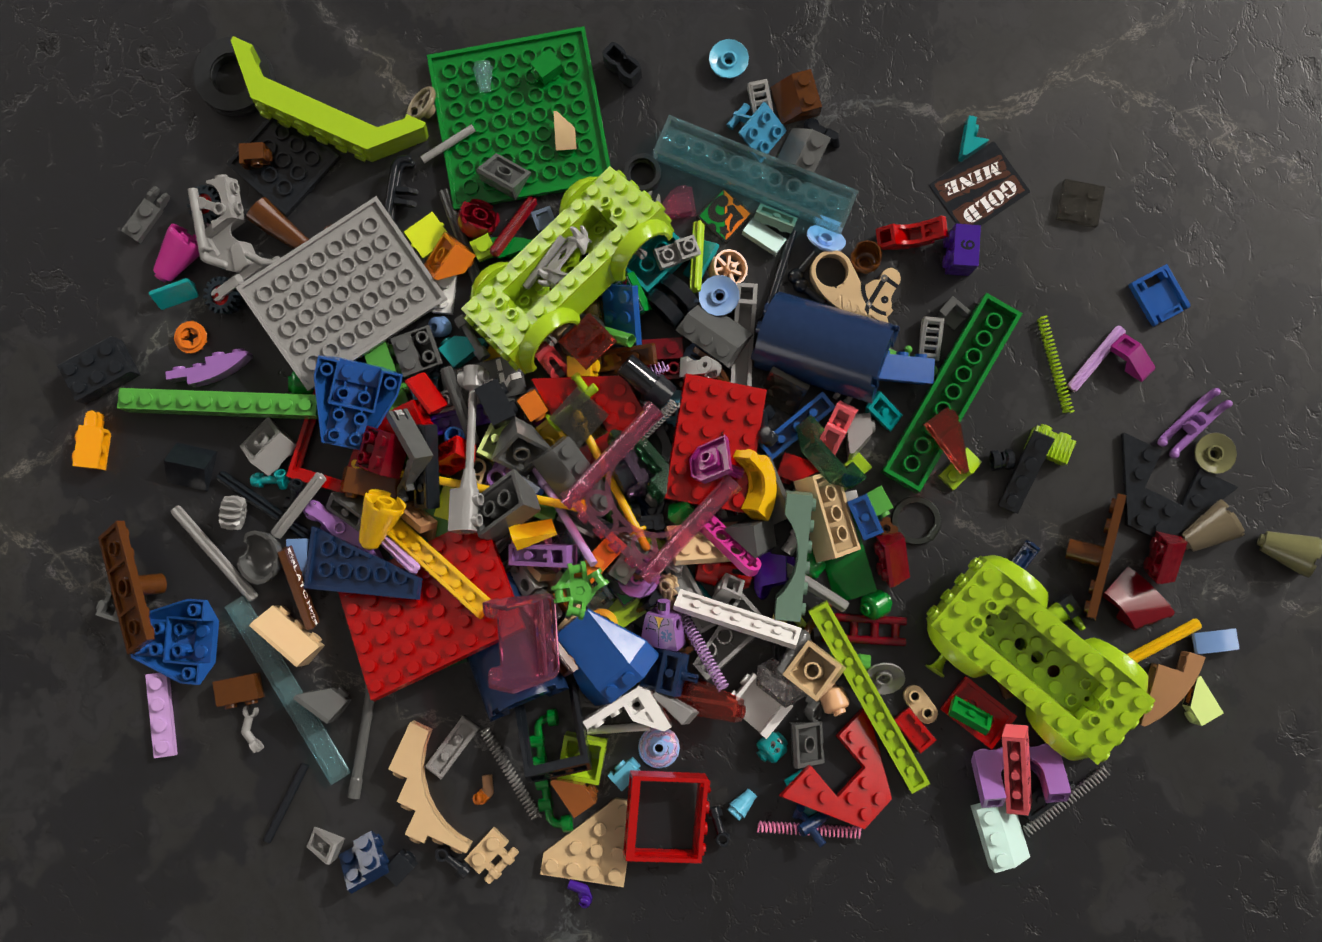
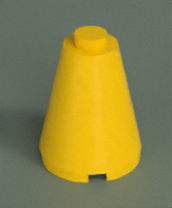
M371 489L368 494L367 492L365 493L359 542L367 550L378 548L405 512V502L399 497L396 499L390 497V492Z

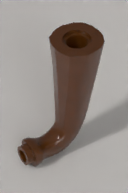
M266 197L259 199L246 214V219L293 249L309 240Z

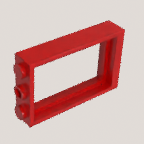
M317 419L304 420L286 477L297 478L308 483L316 472L301 467ZM353 449L348 467H352L351 462L357 460L359 450ZM324 475L326 481L322 485L323 488L345 493L340 491L342 480Z

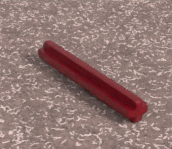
M528 196L490 247L491 255L496 257L501 255L536 207L537 199L535 197Z

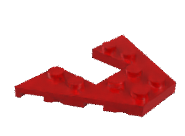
M621 376L581 377L588 387L594 383L599 389L589 399L608 431L605 435L597 438L595 442L609 467L644 415L645 410L631 385ZM571 377L532 379L551 416L562 411L582 393ZM588 445L579 448L594 470L602 477L603 474Z
M862 707L836 735L861 765V769L835 795L813 767L807 765L779 796L858 828L865 829L892 800L873 725Z

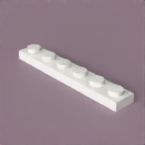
M680 589L673 606L675 611L794 650L802 629Z

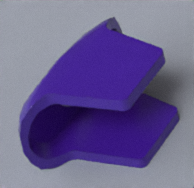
M770 551L758 557L761 561V568L754 576V590L761 600H765L768 597L772 587L784 585L789 579L787 577V562L794 566V557L772 554Z

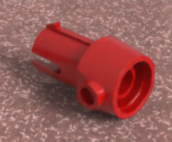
M732 562L696 564L694 580L715 586L724 574L728 573L744 580L743 589L749 588L752 577L733 574L732 569H739Z

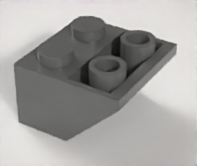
M430 325L390 338L405 379L423 372L428 374L443 364Z

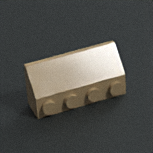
M835 469L793 481L796 491L811 492L813 498L816 499V510L811 512V519L814 520V530L809 532L816 562L835 559L860 550V543L839 470Z

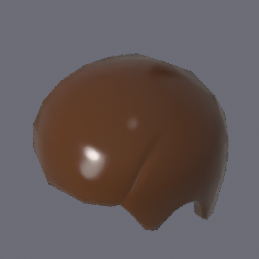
M869 240L858 242L850 255L854 269L864 274L877 270L882 259L880 246Z

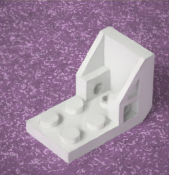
M640 684L625 692L613 703L604 705L583 720L586 729L590 727L596 729L604 724V721H606L604 718L610 715L613 718L620 714L624 706L634 722L664 732L672 727V722L665 710L653 697L652 689L641 687ZM638 701L640 706L635 707L633 704Z

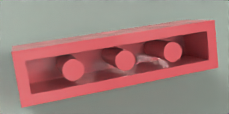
M1006 724L1002 735L1006 813L1029 816L1032 805L1028 726Z

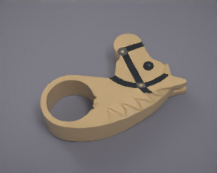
M836 250L820 253L811 264L809 270V278L815 291L827 300L826 303L829 306L888 323L887 317L893 311L891 308V298L901 281L900 273L896 269L888 268L879 275L878 280L876 279L863 285L849 258L844 253ZM835 258L843 264L845 279L842 284L836 286L837 288L826 286L818 280L816 265L820 260Z

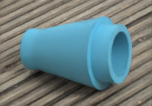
M747 788L745 792L729 803L730 806L727 810L740 821L746 817L757 796Z

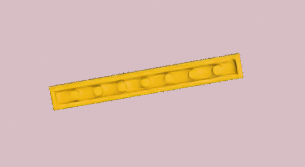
M401 518L397 521L388 536L477 618L482 619L495 602Z

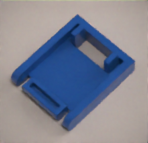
M1167 264L1128 285L1153 327L1158 325V322L1161 323L1191 306ZM1157 275L1160 282L1148 288L1144 281Z

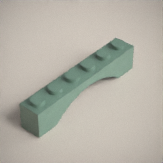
M786 490L784 513L795 532L797 555L789 579L776 593L775 620L801 622V616H805L806 603H802L803 595H807L808 582H805V574H809L810 571L807 553H811L812 550L809 532L814 530V520L811 519V512L816 510V499L813 498L811 492Z

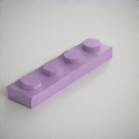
M161 673L146 674L154 758L177 755L170 678Z

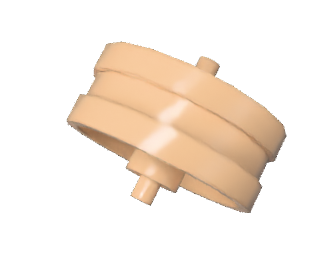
M727 249L713 257L708 266L709 277L720 274L730 277L735 282L732 275L734 274L739 277L737 282L741 283L747 275L748 267L746 260L740 253ZM720 256H726V263L720 258ZM716 261H717L722 267L716 268Z

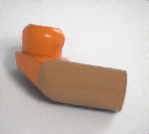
M492 774L482 776L483 787L473 795V802L476 805L485 804L493 796Z

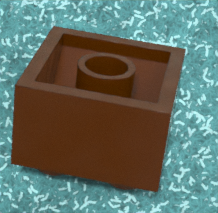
M811 69L793 73L770 87L779 120L783 125L820 116L822 104Z

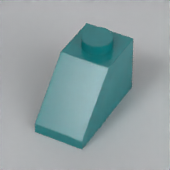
M463 336L448 337L441 342V347L438 348L454 369L461 368L476 356L474 354L475 349L468 338ZM477 338L482 346H488L483 338Z

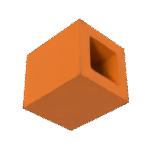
M535 388L517 399L530 422L533 420L538 422L546 417L548 408Z

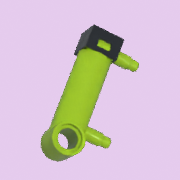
M1063 594L1053 601V605L1047 608L1061 622L1064 623L1069 619L1072 620L1080 631L1086 628L1078 616L1084 611L1072 594ZM1019 638L1020 646L1017 649L1022 650L1027 646V641L1024 638ZM1036 651L1032 654L1037 661L1042 659L1041 652Z

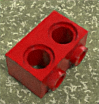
M456 435L438 445L440 474L449 477L465 468L466 439ZM475 445V452H474V463H475V459H476V455H475V453H476V445Z

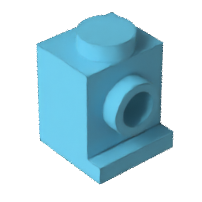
M633 757L626 762L622 760L614 768L616 772L614 773L611 770L607 776L623 791L629 785L630 770L641 771L639 769L640 764Z

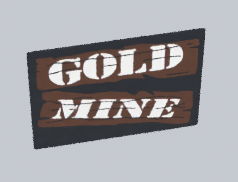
M994 141L930 184L932 190L957 224L983 225L1030 193L1029 188Z

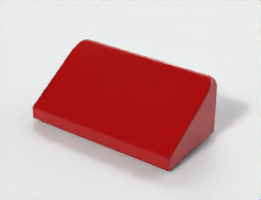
M425 372L405 381V384L428 414L439 413L448 405L446 399Z

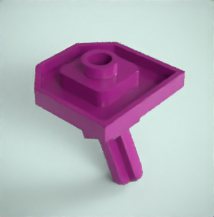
M726 435L698 446L689 459L691 477L704 484L722 478L725 475L741 479L744 474L743 468L735 466L731 462L729 439Z

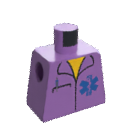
M658 599L657 607L652 608L645 615L641 637L646 639L652 647L677 652L685 645L682 614L678 611L670 610L669 599Z

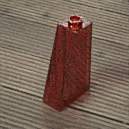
M697 678L698 682L696 684L685 681L681 696L674 697L699 711L697 714L699 717L740 722L746 713L744 699L723 689L718 692L717 686L700 678Z

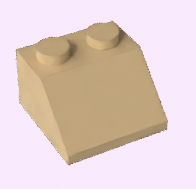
M808 640L783 673V676L817 702L836 683L846 667L814 642Z

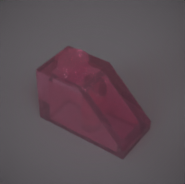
M686 185L677 186L674 190L670 191L662 203L666 209L664 213L671 220L696 216L692 187H687Z

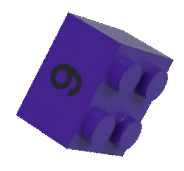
M955 224L949 230V237L944 238L943 247L946 248V256H943L942 268H945V274L970 276L979 266L981 225Z

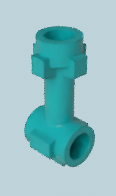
M279 469L274 472V476H264L263 473L252 474L250 483L251 486L258 488L264 487L265 484H277L279 489L284 490L287 489L291 478L286 477V470Z

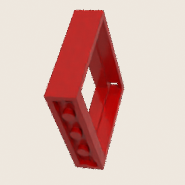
M630 770L623 847L625 861L702 863V856L706 852V844L703 843L704 835H707L708 824L705 822L706 814H709L710 808L709 801H707V793L711 792L710 780L705 773ZM641 781L698 783L692 850L635 848Z

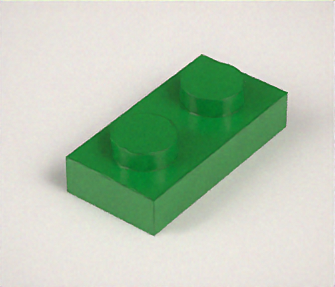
M956 695L951 700L948 715L986 736L990 731L993 716Z

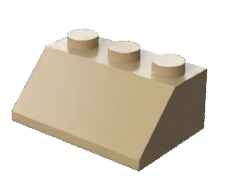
M283 605L271 606L251 622L249 626L296 667L309 665L325 646L321 643L322 639L320 636L306 630L303 622L300 619L295 620L290 615V610Z

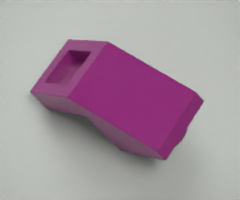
M1125 333L1111 345L1110 351L1127 361L1125 372L1140 382H1143L1155 370L1156 367L1142 344Z

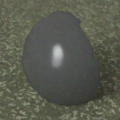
M256 530L247 532L243 542H246L248 547L244 555L239 557L236 565L241 575L250 583L258 585L271 581L282 568L278 552L282 550L281 543L270 533Z

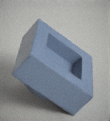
M550 206L531 212L538 233L555 219Z

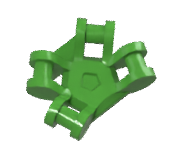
M580 561V564L576 565L567 563V570L556 585L551 586V590L555 593L554 604L568 602L566 617L572 615L577 616L579 620L584 619L586 606L598 589L609 583L607 579L603 578L601 568L587 576L585 561ZM581 573L582 577L574 578V574ZM594 578L598 585L593 587L589 580ZM563 589H566L567 597H564ZM573 603L579 604L581 607H573Z

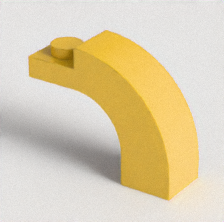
M751 449L736 450L733 458L744 468L749 482L748 493L741 509L751 519L769 521L774 509L777 493L774 467L767 455H757Z

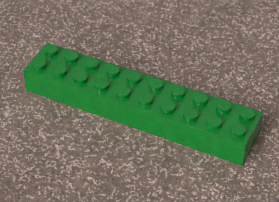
M988 293L980 298L936 374L933 384L929 386L880 471L881 474L915 494L922 490L1023 313Z

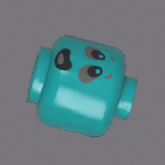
M772 732L767 739L762 737L757 742L759 750L757 755L763 762L776 763L787 753L788 742L781 733Z

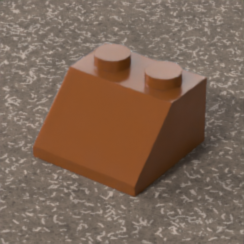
M553 778L550 781L574 818L597 801V793L599 791L594 784L562 778Z

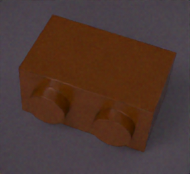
M260 672L212 682L216 707L224 706V709L238 707L237 703L245 701V705L258 703V698L264 697Z

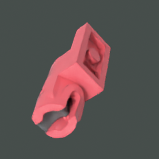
M543 341L535 353V358L551 378H562L567 375V363L554 346H550L546 341Z

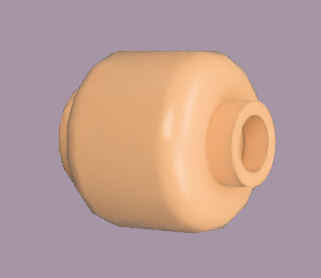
M834 684L819 699L826 714H834V717L846 713L845 708L850 705L844 688L837 686V684Z

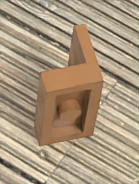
M414 501L406 502V509L401 518L428 541L434 539L438 521L424 509L415 508Z

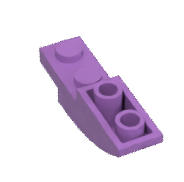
M234 349L232 353L227 354L224 352H214L212 356L205 357L206 365L205 363H196L191 368L177 366L173 367L172 371H165L166 380L173 383L187 381V384L193 387L205 386L237 372L253 356L245 351V349Z

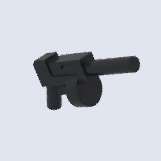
M660 498L655 508L647 510L650 514L647 516H641L639 502L631 503V510L640 527L646 526V530L654 529V531H662L665 528L663 512L667 500ZM627 519L622 522L595 525L596 533L628 529V533L633 531Z

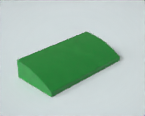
M852 512L851 516L861 549L825 561V571L831 591L845 600H851L877 591L860 532Z

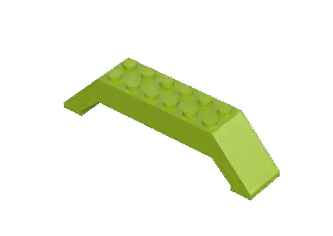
M234 36L232 37L231 43L248 92L255 107L260 112L259 114L269 120L274 118L284 127L290 128L292 126L298 129L297 131L302 135H312L322 144L328 145L330 143L337 150L343 153L348 151L354 154L355 158L364 162L366 160L374 162L427 141L429 134L426 122L406 114L404 119L375 127L264 77L259 67L261 60L253 45Z

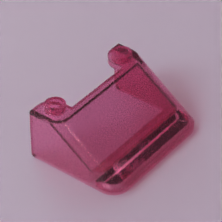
M544 593L491 599L483 602L484 615L491 619L497 618L500 666L489 670L488 684L490 689L515 694L554 679L558 675L560 661L556 604L553 602L555 598L552 594Z

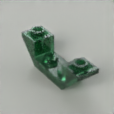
M809 415L796 426L801 452L829 483L852 489L867 478L854 462L845 467L822 442L819 436L825 429L812 415Z
M611 430L607 438L610 449L614 452L616 451L621 456L633 448L636 456L640 459L642 458L647 464L648 470L655 474L649 480L646 487L649 495L656 499L659 504L663 502L668 487V463L643 434Z

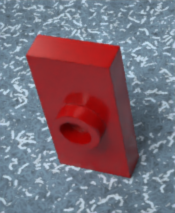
M909 707L894 718L901 732L920 754L936 741L934 736Z

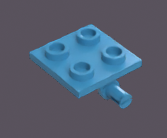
M763 102L752 116L745 115L750 106L747 103H743L741 108L733 113V117L726 125L729 129L733 130L739 122L744 123L745 125L738 133L757 158L762 161L787 130L766 102Z

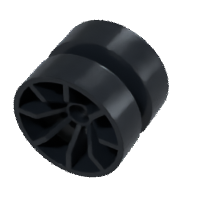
M668 273L659 282L664 293L653 288L646 298L652 310L669 326L676 328L685 318L679 308L689 313L700 302L683 280L672 273Z

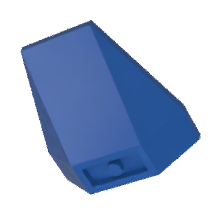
M318 355L314 371V385L321 442L360 450L366 426L378 428L398 397L403 374L354 360Z
M185 599L151 610L149 618L151 626L155 630V639L137 653L131 654V658L178 683L200 685L216 663L219 620L208 600Z

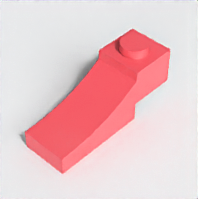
M839 401L836 404L809 461L827 470L829 469L859 409L843 401Z

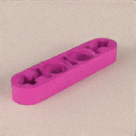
M701 513L696 521L697 529L743 574L755 576L761 568L760 559H755L725 531L727 527L712 513ZM716 534H723L726 539L720 540ZM731 548H737L741 554H734Z

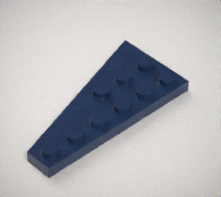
M311 527L304 588L420 600L423 578L409 573L318 527Z

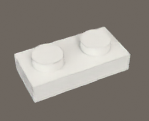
M457 275L435 280L448 300L431 310L432 313L453 315Z

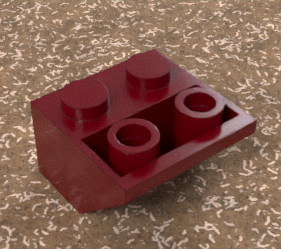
M682 337L642 340V344L655 343L657 362L660 363L661 368L662 361L665 367L668 364V372L665 371L660 374H663L668 380L682 379L679 377L680 359L683 357Z
M366 426L355 466L381 476L400 479L407 454L395 433Z
M1156 531L1155 537H1152L1150 541L1151 550L1149 556L1144 560L1145 572L1158 584L1175 582L1188 542L1180 536Z
M901 532L876 536L877 543L873 545L875 555L879 557V563H876L877 573L881 575L882 581H885L890 588L895 587L910 578L905 537Z

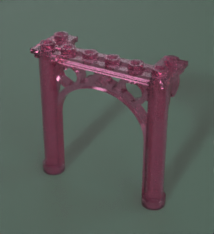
M648 401L642 407L643 410L574 484L566 492L563 491L560 494L562 497L560 502L569 510L573 507L578 512L576 517L585 525L589 522L594 527L592 531L600 539L605 537L610 542L608 546L616 554L620 551L626 557L624 561L632 569L636 566L641 571L639 575L648 584L653 582L658 585L661 578L660 574L725 503L734 494L737 495L742 488L729 475H725L679 526L670 531L648 532L628 522L618 511L613 501L610 485L611 477L616 465L664 416L653 403ZM606 475L605 491L592 490ZM600 494L606 496L607 508L604 511L598 512L590 505L589 501L592 495ZM584 497H586V498H585V505H586V507L581 503V500H582ZM610 509L613 512L610 515L613 519L611 530L596 517L606 515ZM619 521H620L625 527H619V528H618V526H619ZM632 531L637 533L631 539V549L616 535L622 532H627L631 535ZM672 536L657 552L656 538ZM639 537H650L653 549L649 554H642L636 548L635 543ZM642 558H643V559H649V558H651V559L647 562V564L642 560Z

